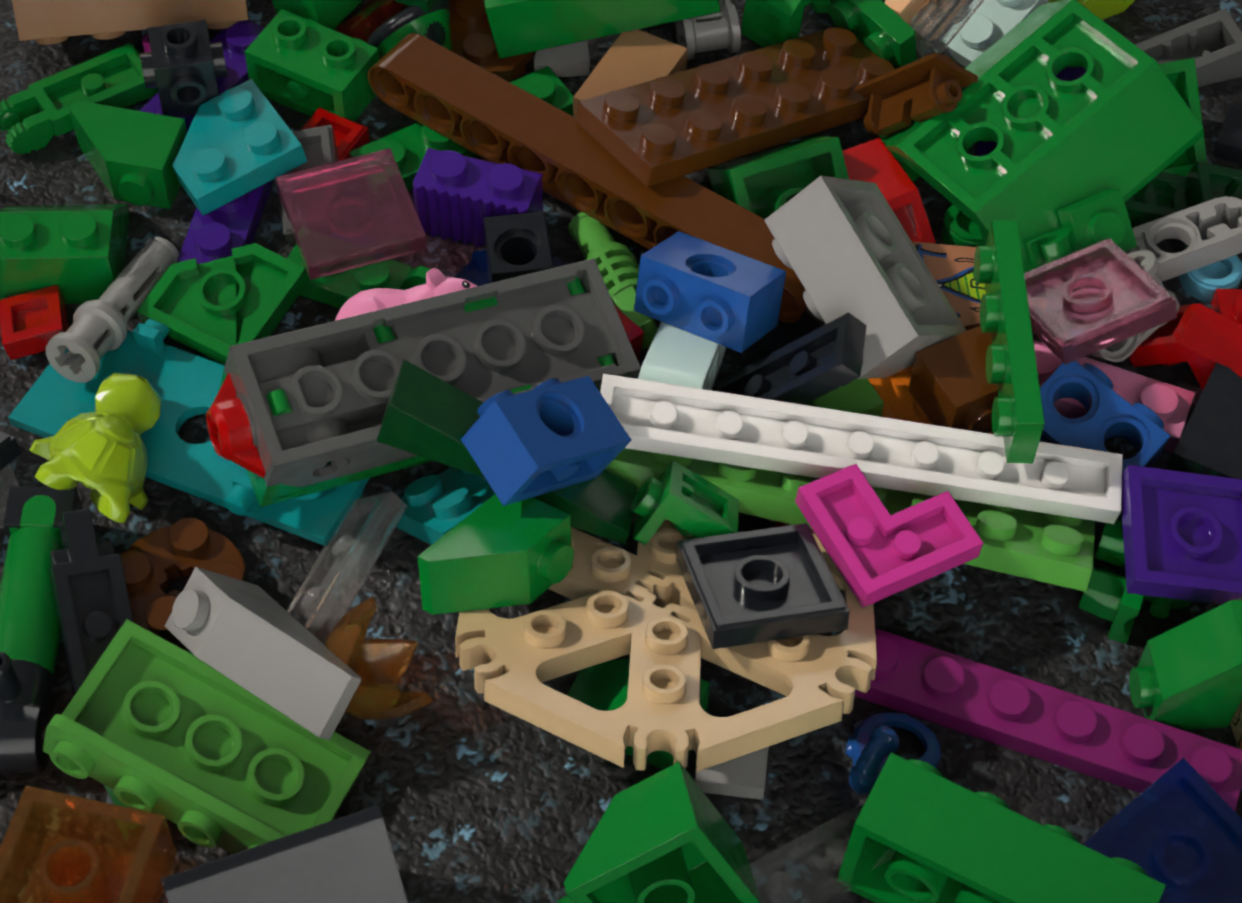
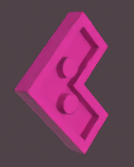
M857 464L803 485L797 490L795 503L862 608L979 557L984 544L948 491L890 515Z

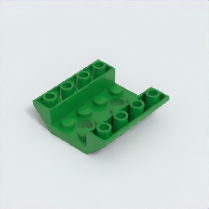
M1063 0L1040 5L964 68L977 75L978 82L961 88L962 98L953 111L936 115L919 123L911 119L910 126L880 139L912 182L921 176L979 226L984 246L987 243L992 220H1017L1025 282L1031 283L1047 269L1046 262L1038 266L1032 265L1026 242L1062 228L1057 210L1108 188L1120 189L1124 201H1128L1204 136V129L1156 60L1076 0ZM1067 67H1082L1087 70L1077 80L1062 81L1056 78L1058 73ZM993 141L997 143V147L988 155L979 157L967 153L968 149L976 142Z

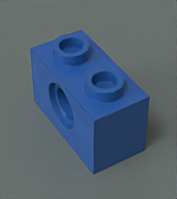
M678 231L641 255L634 311L742 353L777 327L786 271Z
M589 376L562 383L558 378H552L539 384L531 391L515 395L511 390L499 392L486 400L478 408L477 414L479 419L461 438V441L503 506L597 478L632 441Z

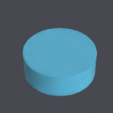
M1237 255L1179 275L1180 283L1183 289L1193 298L1211 303L1216 288L1238 289L1242 279V262Z

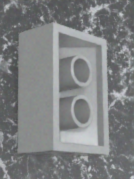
M819 176L764 220L775 238L772 241V246L776 255L783 264L795 271L805 288L803 292L804 301L814 316L827 324L849 312L867 325L863 364L859 379L887 378L912 366L917 351L966 332L962 322L876 183Z

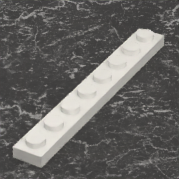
M603 374L600 393L632 440L625 447L627 449L814 478H822L857 464L872 487L937 496L948 491L953 499L1111 524L1115 523L1121 513L1123 454L1039 441L1033 464L1006 463L1004 438L995 437L994 434Z

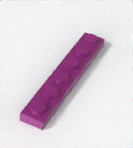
M875 628L877 651L875 680H871L870 689L867 693L855 689V697L1227 823L1230 822L1236 810L1242 786L1241 749Z

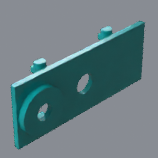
M148 319L145 324L138 323L132 332L127 330V337L121 346L113 351H107L101 358L100 370L91 381L78 383L68 380L56 372L49 363L8 417L12 426L43 438L51 437L72 418L82 413L95 411V395L102 381L111 374L122 373L141 376L149 381L162 399L160 417L152 428L141 434L147 449L148 466L145 477L225 507L237 515H246L323 546H327L345 516L361 500L366 484L370 479L367 478L260 507L245 468L217 455L211 440L206 443L192 444L183 441L178 436L181 425L187 419L195 415L207 413L218 394L225 366L164 344L163 340L169 333V328L152 319ZM66 348L65 354L69 352L68 348Z

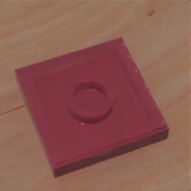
M390 148L275 177L278 194L310 280L427 249L425 232Z
M1110 238L1024 273L1032 331L1064 365L1177 318L1176 300Z

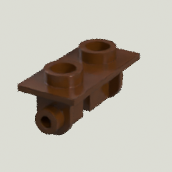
M935 52L857 85L854 92L869 99L868 113L864 117L866 130L870 134L887 137L898 130L910 126L911 119L919 123L936 115L953 111L962 98L961 88L978 82V76L957 65L952 58Z

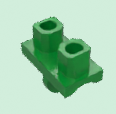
M1116 520L1114 524L1106 523L1095 558L1125 568L1122 521ZM1093 567L1087 592L1083 591L1078 608L1112 621L1107 638L1127 644L1143 598L1151 603L1150 614L1160 619L1167 618L1171 609L1188 607L1193 601L1127 593L1125 577Z

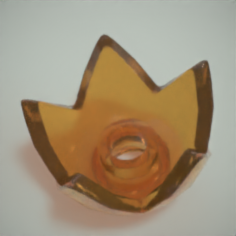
M374 596L351 609L336 624L324 643L329 650L362 678L343 715L350 713L356 718L368 720L389 719L408 715L434 701L427 692H402L397 685L418 646L416 641L364 639L367 634L368 624L377 609Z

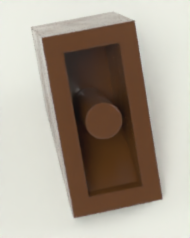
M980 326L917 351L915 354L908 390L933 425L982 433L992 431V406L994 398L998 397L997 384H988L986 379V353L988 346L992 345L991 333H982Z

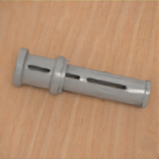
M155 237L153 240L149 238L142 249L123 271L118 274L98 300L86 301L77 308L73 315V324L68 330L54 335L46 345L47 359L56 372L66 379L78 383H86L96 376L100 370L101 358L107 351H113L121 346L127 337V323L170 265L177 263L179 253L171 242L162 237ZM66 348L69 349V352L67 354H65Z

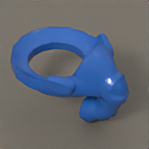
M879 713L864 719L855 729L853 735H849L845 747V754L853 762L849 772L850 787L859 796H869L890 753H894L900 744L898 735L890 728L892 726L904 728L916 735L925 748L924 755L916 760L924 761L937 768L941 760V746L934 732L922 722L905 714Z

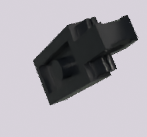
M90 508L62 513L63 518L59 520V528L63 549L50 551L49 553L51 562L49 573L73 697L126 619L133 622L120 553H114L111 541L97 544Z

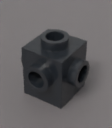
M206 20L147 28L151 52L140 53L146 88H158L163 115L177 117L196 114L201 104L219 95L216 78L228 77L222 42L210 43Z

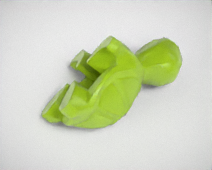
M122 373L111 374L102 381L95 395L94 412L82 413L72 418L54 436L34 440L29 450L49 460L40 465L34 477L46 486L56 490H71L76 488L80 482L86 488L92 489L89 496L100 513L113 521L125 523L130 514V504L143 510L148 502L143 489L148 466L147 449L141 434L152 428L160 417L161 397L149 381L141 376Z

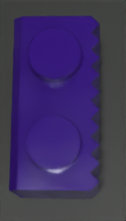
M428 148L413 181L416 229L420 235L428 232L431 237L439 234L442 240L450 237L453 242L462 240L465 245L473 242L476 248L481 245L485 246L484 217L543 211V173L521 169L509 163L499 164L463 156L456 151H441Z

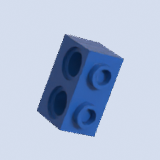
M1068 356L1040 387L1045 423L1040 442L1108 452L1104 441L1112 437L1125 438L1134 445L1137 455L1129 459H1122V474L1128 465L1151 467L1163 453L1171 435L1163 430L1164 423L1155 412L1141 403L1135 402L1131 405L1112 390L1114 385L1109 377L1092 364L1084 363L1081 366ZM1062 398H1073L1085 407L1087 414L1077 419H1069L1057 412L1054 403Z

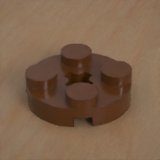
M183 518L172 526L152 531L138 539L126 552L120 554L133 622L170 643H176L181 649L187 648L165 627L172 613L173 604L180 594L177 590L167 594L164 592L169 587V582L180 577H190L195 567L248 582L244 561L236 546L224 535L208 529L203 521L195 518Z

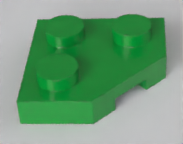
M257 243L231 249L233 256L201 264L197 263L196 258L171 264L136 312L143 324L148 319L160 322L168 326V337L225 365L230 346L266 338L271 335L310 279L305 267Z

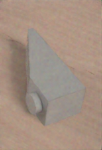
M199 567L194 568L184 590L177 596L173 604L172 613L165 624V627L198 659L319 738L331 739L362 680L359 675L258 585Z

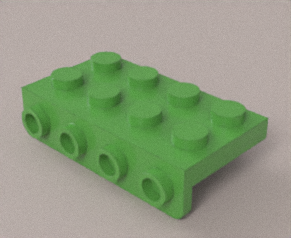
M128 619L119 629L64 712L53 716L46 727L43 752L49 754L55 766L66 774L79 779H86L89 776L113 789L118 800L132 810L146 814L153 811L177 824L181 834L191 842L205 848L218 846L231 854L332 821L371 751L336 732L333 733L330 740L317 737L196 656Z

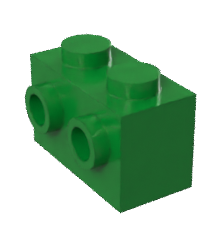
M284 9L280 10L244 51L249 80L252 79L263 95L272 101L310 117L320 107L355 122L376 97L369 84L368 70L379 61L378 48L369 45L361 39L349 37L325 27L315 20L303 18Z

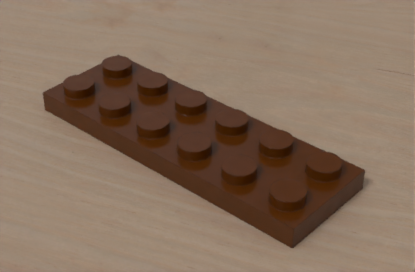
M837 26L579 101L575 122L643 184L650 187L863 118L868 113L869 99L854 92L855 86L895 69L890 62L880 58L857 40L852 32Z

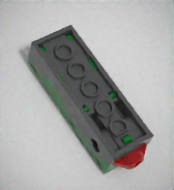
M593 258L230 346L218 394L206 413V421L210 440L217 455L247 470L260 507L434 461L376 441L403 359L483 403L495 394L505 390H511L514 395L531 391L539 384L552 378H558L562 383L589 376L600 392L603 374L636 378L641 367L597 263Z

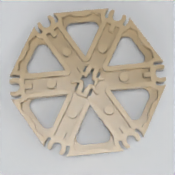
M666 519L646 545L638 542L637 555L571 527L572 548L574 550L573 568L561 582L553 584L549 590L572 600L511 619L498 617L489 609L459 612L455 636L456 658L459 657V666L462 671L474 668V689L478 694L484 693L485 702L624 768L625 748L631 746L633 747V764L636 770H645L647 756L654 751L670 753L674 757V764L680 762L684 769H686L688 750H694L697 755L696 772L842 721V715L849 714L853 710L855 689L867 693L870 689L871 680H875L877 651L874 603L862 608L813 529H810L838 588L844 590L845 602L850 611L848 630H844L835 636L814 634L712 649L676 561L677 541L687 540L688 538L683 536L671 521ZM630 654L627 700L618 709L610 711L598 710L542 684V682ZM701 658L786 697L729 717L712 716L701 708L699 702Z

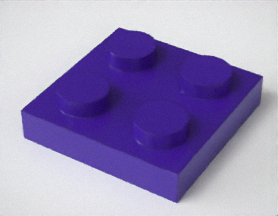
M1128 465L1122 474L1121 498L1127 593L1222 605L1230 600H1242V479Z

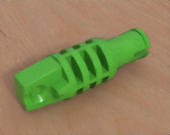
M581 212L577 214L569 223L568 231L573 240L576 241L584 259H595L613 304L644 331L641 349L645 350L651 346L658 327L653 318L634 311L640 265L626 245L615 241L606 225L593 219L586 213Z

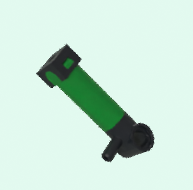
M10 486L3 522L9 542L0 585V772L41 773L45 771L48 764L49 754L43 752L46 727L51 721L49 706L61 639V630L49 573L51 567L49 553L50 551L63 549L59 528V520L63 518L62 513L83 509L77 488L56 490L51 487Z

